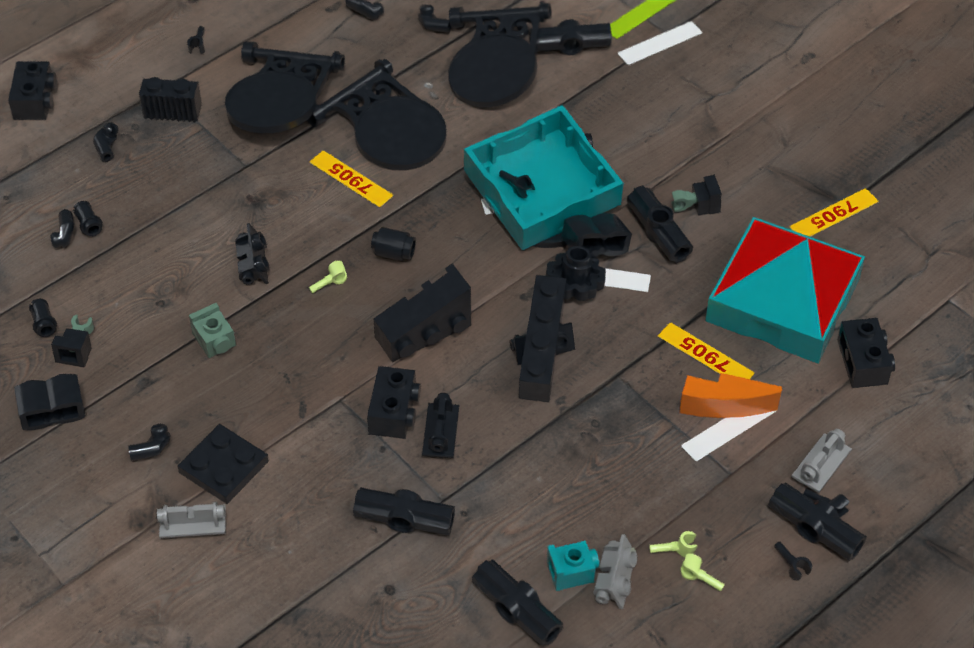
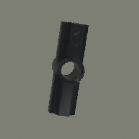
M568 19L560 22L557 27L540 28L537 51L560 50L566 55H576L583 48L611 46L610 23L580 25L578 21ZM532 28L529 29V41L531 39Z
M641 185L634 188L631 194L627 196V203L646 227L647 238L652 242L658 243L670 261H675L676 263L684 261L693 252V245L673 220L674 213L672 209L662 205L649 187L646 188Z
M781 483L769 500L768 506L796 524L797 531L804 539L812 543L821 541L849 561L858 555L866 542L867 536L841 520L836 509L830 503L821 499L814 502L788 483Z
M360 487L357 490L353 508V516L385 522L391 529L400 533H410L415 528L449 535L455 515V506L422 500L417 493L405 489L397 490L395 494Z
M493 559L490 561L486 560L478 566L472 576V582L495 603L497 611L505 621L512 625L517 623L541 646L550 645L557 639V636L563 630V622L540 602L538 594L530 584L523 580L517 582Z

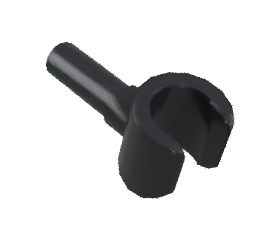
M199 26L196 36L190 37L187 41L188 50L191 54L192 49L195 47H199L200 54L205 53L202 39L205 30L203 26Z
M504 170L499 172L500 177L515 186L521 198L528 197L527 189L536 190L528 175L516 177Z
M805 489L803 493L813 501L821 499L830 503L836 509L839 518L849 511L846 508L849 500L842 494L830 500L809 489Z
M780 541L774 545L791 566L789 575L793 580H800L802 577L797 567L802 568L806 574H810L812 563L808 558H796Z

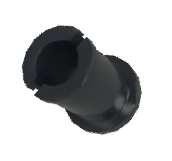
M88 201L76 203L73 212L80 222L81 232L90 237L98 235L103 226L101 218L95 215Z
M41 298L33 300L31 302L33 305L29 304V311L34 321L33 330L41 337L51 336L56 330L57 321L51 316L48 302Z

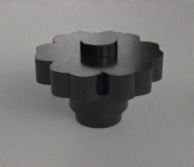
M570 247L567 252L557 254L555 261L547 263L546 276L566 278L565 299H570L574 296L575 299L584 301L596 297L597 291L604 289L606 269L599 266V259L592 258L590 251L585 247Z

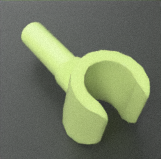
M342 261L332 262L328 266L330 274L308 287L312 294L332 282L335 284L346 282L347 273Z
M685 531L681 534L678 541L650 545V553L677 551L682 557H686L687 554H694L698 545L688 544L694 541L696 534L691 531Z
M687 554L681 567L682 576L688 580L698 578L721 591L725 584L700 569L702 559L699 556Z

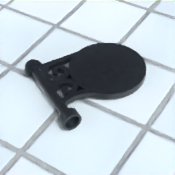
M540 1L537 7L464 12L462 7H451L449 10V22L452 29L464 28L467 22H476V31L473 38L457 52L449 67L448 78L454 94L464 103L476 107L500 106L522 95L530 87L537 73L536 55L541 22L551 19V4ZM494 20L500 22L498 29ZM527 23L532 25L530 44L524 40L529 34Z
M244 41L241 50L243 62L255 64L257 59H266L267 62L260 71L243 78L230 88L225 97L226 114L235 126L254 133H277L297 127L314 113L317 99L331 71L333 73L343 71L345 56L340 54L339 51H334L332 56L259 48L257 42ZM317 69L321 70V73L315 85H313L311 81L317 78Z
M378 59L374 62L375 68L321 105L317 104L314 113L306 120L312 127L316 128L326 121V114L330 111L335 110L342 113L354 126L355 142L362 155L375 165L391 170H411L422 167L433 161L441 153L446 143V123L441 113L434 106L418 98L391 76L393 67L387 59ZM391 88L401 96H392ZM350 99L347 105L343 104L345 101ZM359 100L362 101L364 104L361 107H359Z

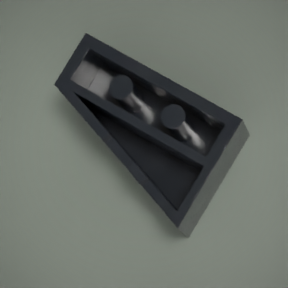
M453 263L445 268L447 273L434 283H431L429 280L423 283L421 286L424 290L409 300L403 297L373 318L375 339L392 362L400 358L409 357L414 352L426 346L434 345L441 339L454 333H460L471 326V287Z

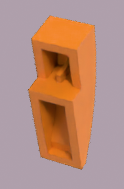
M720 373L718 382L687 375L679 413L699 417L730 418L760 415L778 410L782 387Z

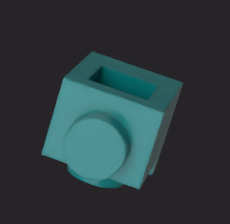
M586 541L556 548L554 545H549L547 548V566L556 591L594 582L595 569L600 567L596 549H589Z

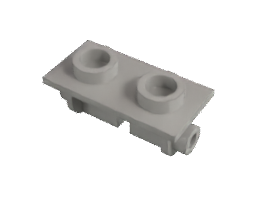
M840 429L831 430L828 434L824 433L791 477L819 493L852 450V448L845 445V433Z
M217 502L193 505V507H168V505H164L163 509H157V520L160 522L159 538L226 534V505H218Z
M625 534L621 535L620 542L609 541L608 545L604 546L600 569L601 571H610V573H598L593 592L598 603L607 604L609 600H615L620 609L624 608L626 596L630 594L632 568L637 564L636 550L631 546Z

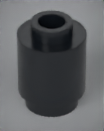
M381 227L379 232L375 231L372 236L371 248L375 249L376 256L403 262L405 259L411 260L415 252L416 237L410 236L408 232Z

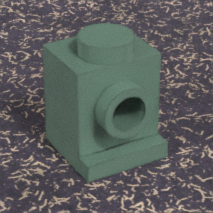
M217 303L189 315L192 334L208 358L225 353L230 348L236 346L234 331L220 312Z

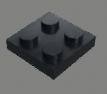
M219 423L177 467L181 475L225 504H228L269 462L267 453Z

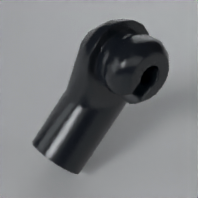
M367 0L345 1L346 7L361 13L370 20H377L379 16L384 14V7L379 2L372 4Z
M162 423L155 424L151 427L152 436L147 442L129 445L131 461L158 456L170 442L171 434L168 432V427Z

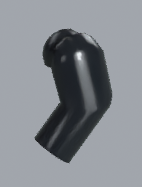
M424 4L420 6L418 19L425 29L450 33L449 19L437 18L433 14L434 7L432 5Z
M112 122L105 123L93 139V144L99 157L104 162H108L114 157L111 145L116 140L119 130L117 125Z
M64 209L58 214L60 232H53L50 235L54 248L61 246L65 248L70 244L74 229L73 213L68 209Z

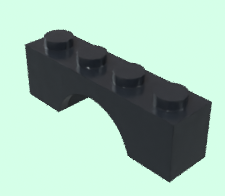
M536 275L519 377V399L541 402L550 401L558 334L565 302L566 278Z

